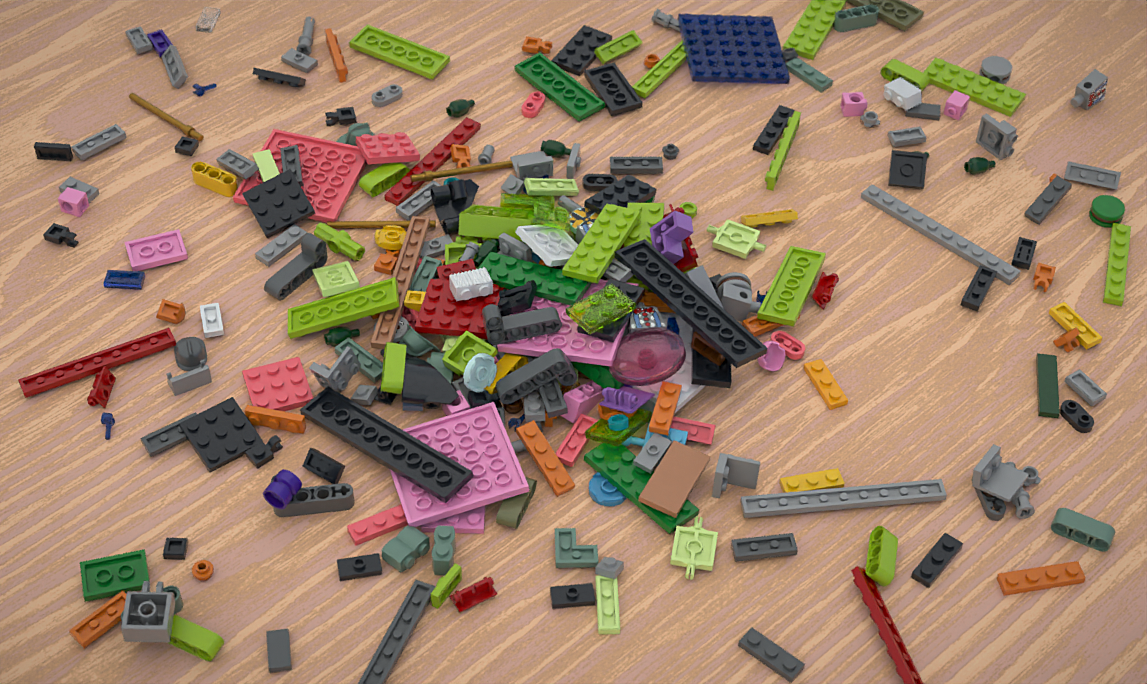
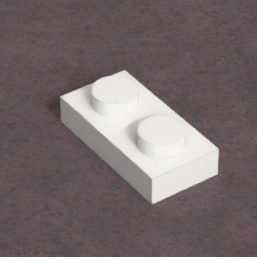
M219 303L201 305L200 312L205 338L224 335Z

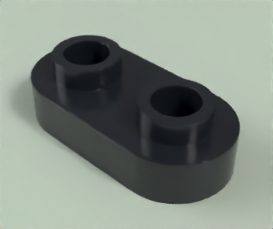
M587 174L582 179V186L588 191H602L617 182L618 179L611 174Z
M1065 400L1062 403L1060 414L1076 431L1088 433L1092 430L1094 419L1079 403L1074 400Z

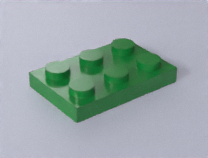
M145 549L80 562L85 602L116 596L121 591L125 593L128 591H141L143 582H150Z

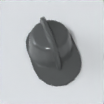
M186 337L179 340L176 346H174L176 363L182 370L189 372L201 367V360H204L206 364V347L200 338Z

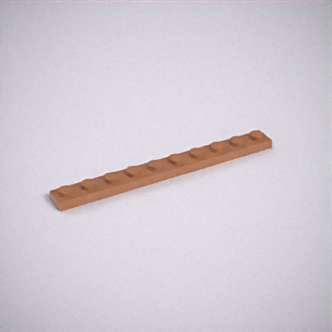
M412 216L392 276L398 282L399 307L380 312L371 340V348L385 349L386 342L393 343L403 312L406 293L410 289L430 226V217Z

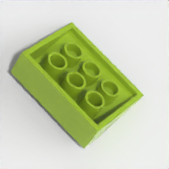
M473 204L459 213V235H463L466 239L482 237V240L487 241L493 238L499 239L502 233H506L524 243L515 233L518 226L539 225L543 211Z

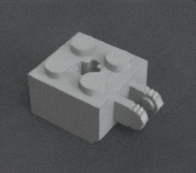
M149 581L143 582L142 592H127L121 626L125 642L170 643L175 600L173 592H163V582L158 581L156 592H149Z

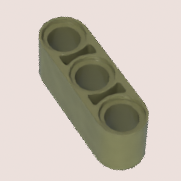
M525 477L530 491L503 500L497 513L496 523L514 529L519 527L534 495L537 480Z

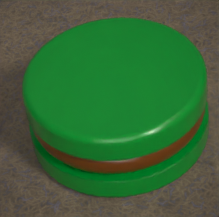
M1101 195L1093 200L1089 210V217L1095 224L1111 228L1113 223H1121L1125 213V205L1114 196Z

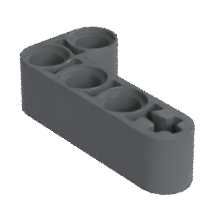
M307 233L301 241L302 252L266 281L264 286L265 292L278 300H283L313 275L312 269L323 267L326 264L328 257L326 242L311 233Z
M494 304L487 305L482 310L485 333L488 342L492 345L555 333L562 327L558 311L554 307L504 317L501 316L498 306Z
M556 348L497 381L496 390L503 404H511L555 378L563 386L573 385L577 381V375L572 362L561 349Z
M347 483L303 487L296 495L292 496V500L285 509L281 510L273 507V510L278 517L350 510L355 503L353 487Z

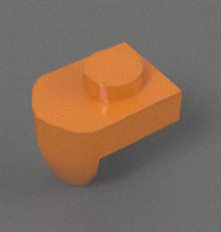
M162 299L156 318L178 324L185 319V306L182 302L177 304Z

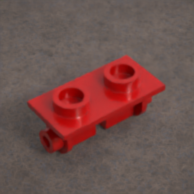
M473 259L436 267L439 275L438 278L441 280H449V276L454 273L476 270Z
M822 272L812 295L814 301L823 310L826 304L831 301L834 291L833 287L839 281L836 273L827 276Z
M106 366L95 376L92 386L94 389L90 391L87 398L90 406L100 404L103 408H106L116 380L115 376Z
M484 577L483 580L469 587L455 591L449 597L460 613L496 596L497 592L492 586L494 585L493 579L491 577Z

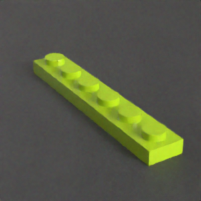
M686 36L632 86L636 94L647 98L700 47V42Z
M794 111L793 116L788 119V128L785 127L783 132L784 139H780L779 150L776 149L774 154L775 161H771L770 172L767 171L765 176L768 190L773 191L798 130L801 112Z
M1117 223L1112 224L1103 303L1122 306L1131 226Z

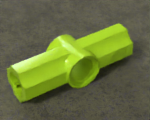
M321 222L316 226L314 235L325 241L332 252L336 254L341 252L354 261H359L363 258L365 247L351 240L350 235L346 231L340 230L338 232Z

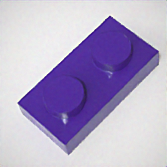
M162 29L147 34L153 48L161 57L172 44Z

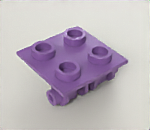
M622 386L617 390L607 387L602 391L605 400L599 404L609 409L632 414L653 398L655 394Z

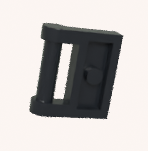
M534 280L510 290L504 289L499 291L498 308L502 317L531 308L537 291V285Z

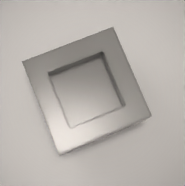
M510 174L501 186V189L516 199L525 185L522 180Z
M359 385L351 400L359 405H370L377 395L378 389L376 386Z
M604 557L595 567V574L615 579L624 569V562L612 557Z

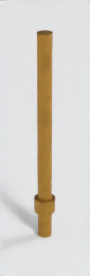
M130 93L129 98L182 130L186 136L193 137L198 141L203 140L204 136L196 132L192 126L183 124L136 94Z
M510 160L435 172L430 170L424 171L422 174L410 175L411 182L423 180L428 182L437 178L511 168L513 163Z
M430 220L429 228H436V220ZM327 221V225L332 228H383L387 225L408 228L410 221Z

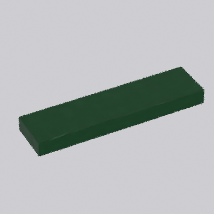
M1037 353L1038 416L1058 418L1060 412L1057 356Z

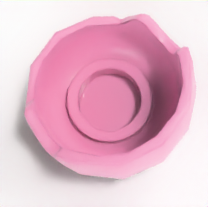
M766 341L763 344L768 348L767 353L757 358L758 364L766 370L778 371L785 361V350L777 342Z

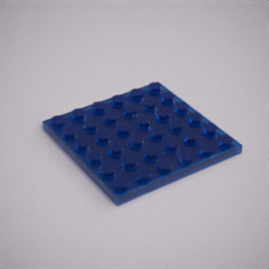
M678 14L679 28L692 82L789 84L790 76L783 59L784 56L772 17Z

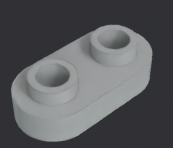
M392 84L373 93L372 104L376 107H384L401 99L403 96L402 87Z

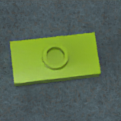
M455 563L448 573L438 580L435 589L431 592V606L437 609L440 608L462 580V568L460 565Z

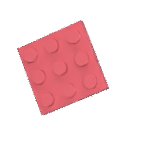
M397 132L389 135L380 133L373 136L364 134L356 137V144L368 164L420 161V154L406 133Z
M299 357L242 371L252 406L288 411L303 407L313 399Z

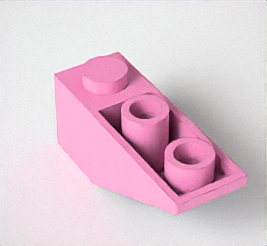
M590 381L565 393L563 397L568 413L560 416L575 423L581 413L587 415L604 397L602 395L603 388L594 381Z

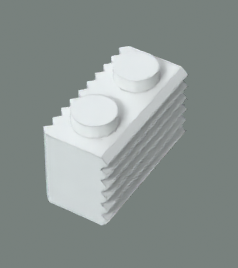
M901 77L884 85L885 99L892 101L897 107H902L908 111V109L922 103L921 89L901 79Z
M485 267L479 268V270L458 272L449 276L450 290L456 302L493 294V281Z

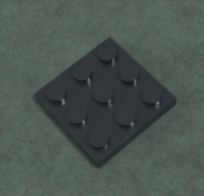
M291 169L242 193L267 238L315 214L312 205Z
M233 397L179 423V427L209 473L245 455V451L261 441L263 442Z

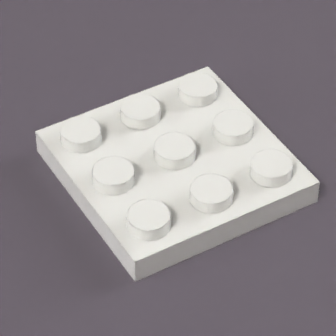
M557 223L518 226L515 232L549 267L565 265L578 247V244Z

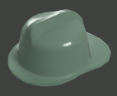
M355 123L336 142L357 146V136L364 134L373 136L375 134L371 132L368 123Z
M407 324L409 329L399 344L406 345V352L417 357L424 355L430 350L442 353L434 344L419 335Z

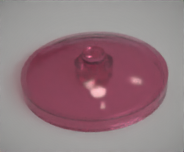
M648 328L632 332L622 337L612 367L608 366L609 371L617 381L631 386H646L659 383L674 375L684 364L686 358L684 342L676 333L661 328Z

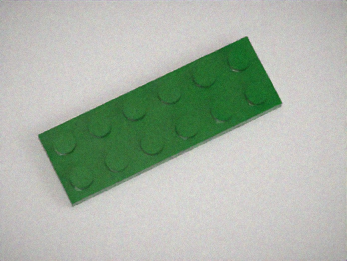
M540 52L514 66L515 72L578 122L598 112L605 106V102Z
M490 252L478 267V270L485 267L493 284L499 287L513 289L534 280L537 285L536 297L574 307L577 306L592 282L563 276L562 270L494 252Z
M611 437L584 455L583 460L599 472L602 477L607 479L609 483L616 487L667 533H673L676 531V526H683L698 515L699 509L688 499L676 518L639 502V496L654 471L650 474L633 465L637 456L614 437Z

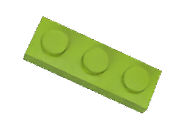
M632 30L596 48L594 53L604 65L641 46L643 42L635 31Z

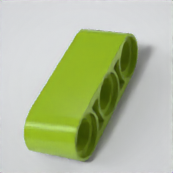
M896 59L890 60L881 68L882 77L890 82L901 77V79L921 89V92L930 84L928 75Z
M402 162L384 163L364 175L359 181V187L370 196L375 197L400 181L409 172V168Z
M386 342L381 391L401 394L404 381L406 345Z
M880 525L875 527L870 534L866 575L880 586L885 587L894 578L898 538Z
M174 615L169 644L211 662L225 643L222 637L191 621Z

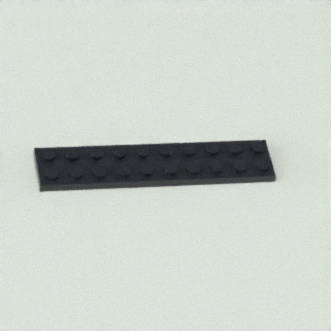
M643 239L615 251V258L620 263L631 269V273L733 366L738 368L767 353L768 348L647 240Z
M329 386L300 409L301 415H304L308 420L445 503L474 477L471 470Z

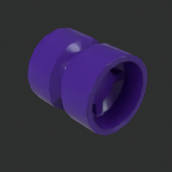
M280 470L273 482L264 490L263 497L273 507L281 510L285 509L292 500V496L296 495L301 489L302 482L291 471Z

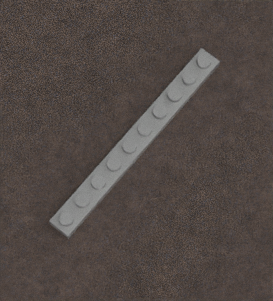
M873 184L861 193V199L975 266L979 267L982 265L997 271L996 278L1010 285L1020 276L1021 270Z
M942 479L742 496L740 503L744 518L941 501L946 500L947 494Z

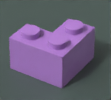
M673 211L650 228L652 246L672 264H675L684 257L681 241L694 233L692 219L690 216Z

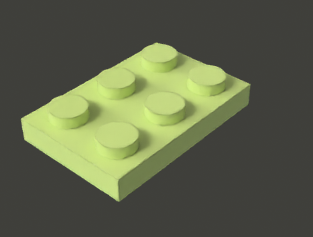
M349 261L312 269L313 276L323 297H330L360 288L359 281Z

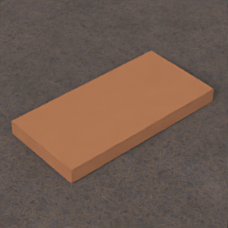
M674 440L640 494L638 501L676 518L708 465L711 456Z

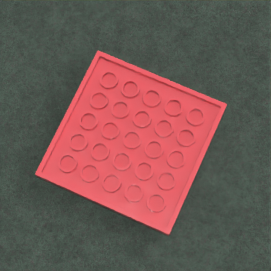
M273 129L261 151L270 149L278 171L281 174L283 173L280 148L298 145L304 184L301 188L315 211V214L308 217V219L326 223L327 221H337L367 164L358 146ZM258 170L253 176L243 179L233 196L234 203L248 205L242 193L263 183Z

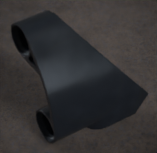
M460 179L430 189L437 217L446 235L459 233V213L472 206L479 186L471 179Z
M405 358L402 403L423 404V407L427 409H438L441 404L450 405L459 397L446 378L430 363L422 359Z

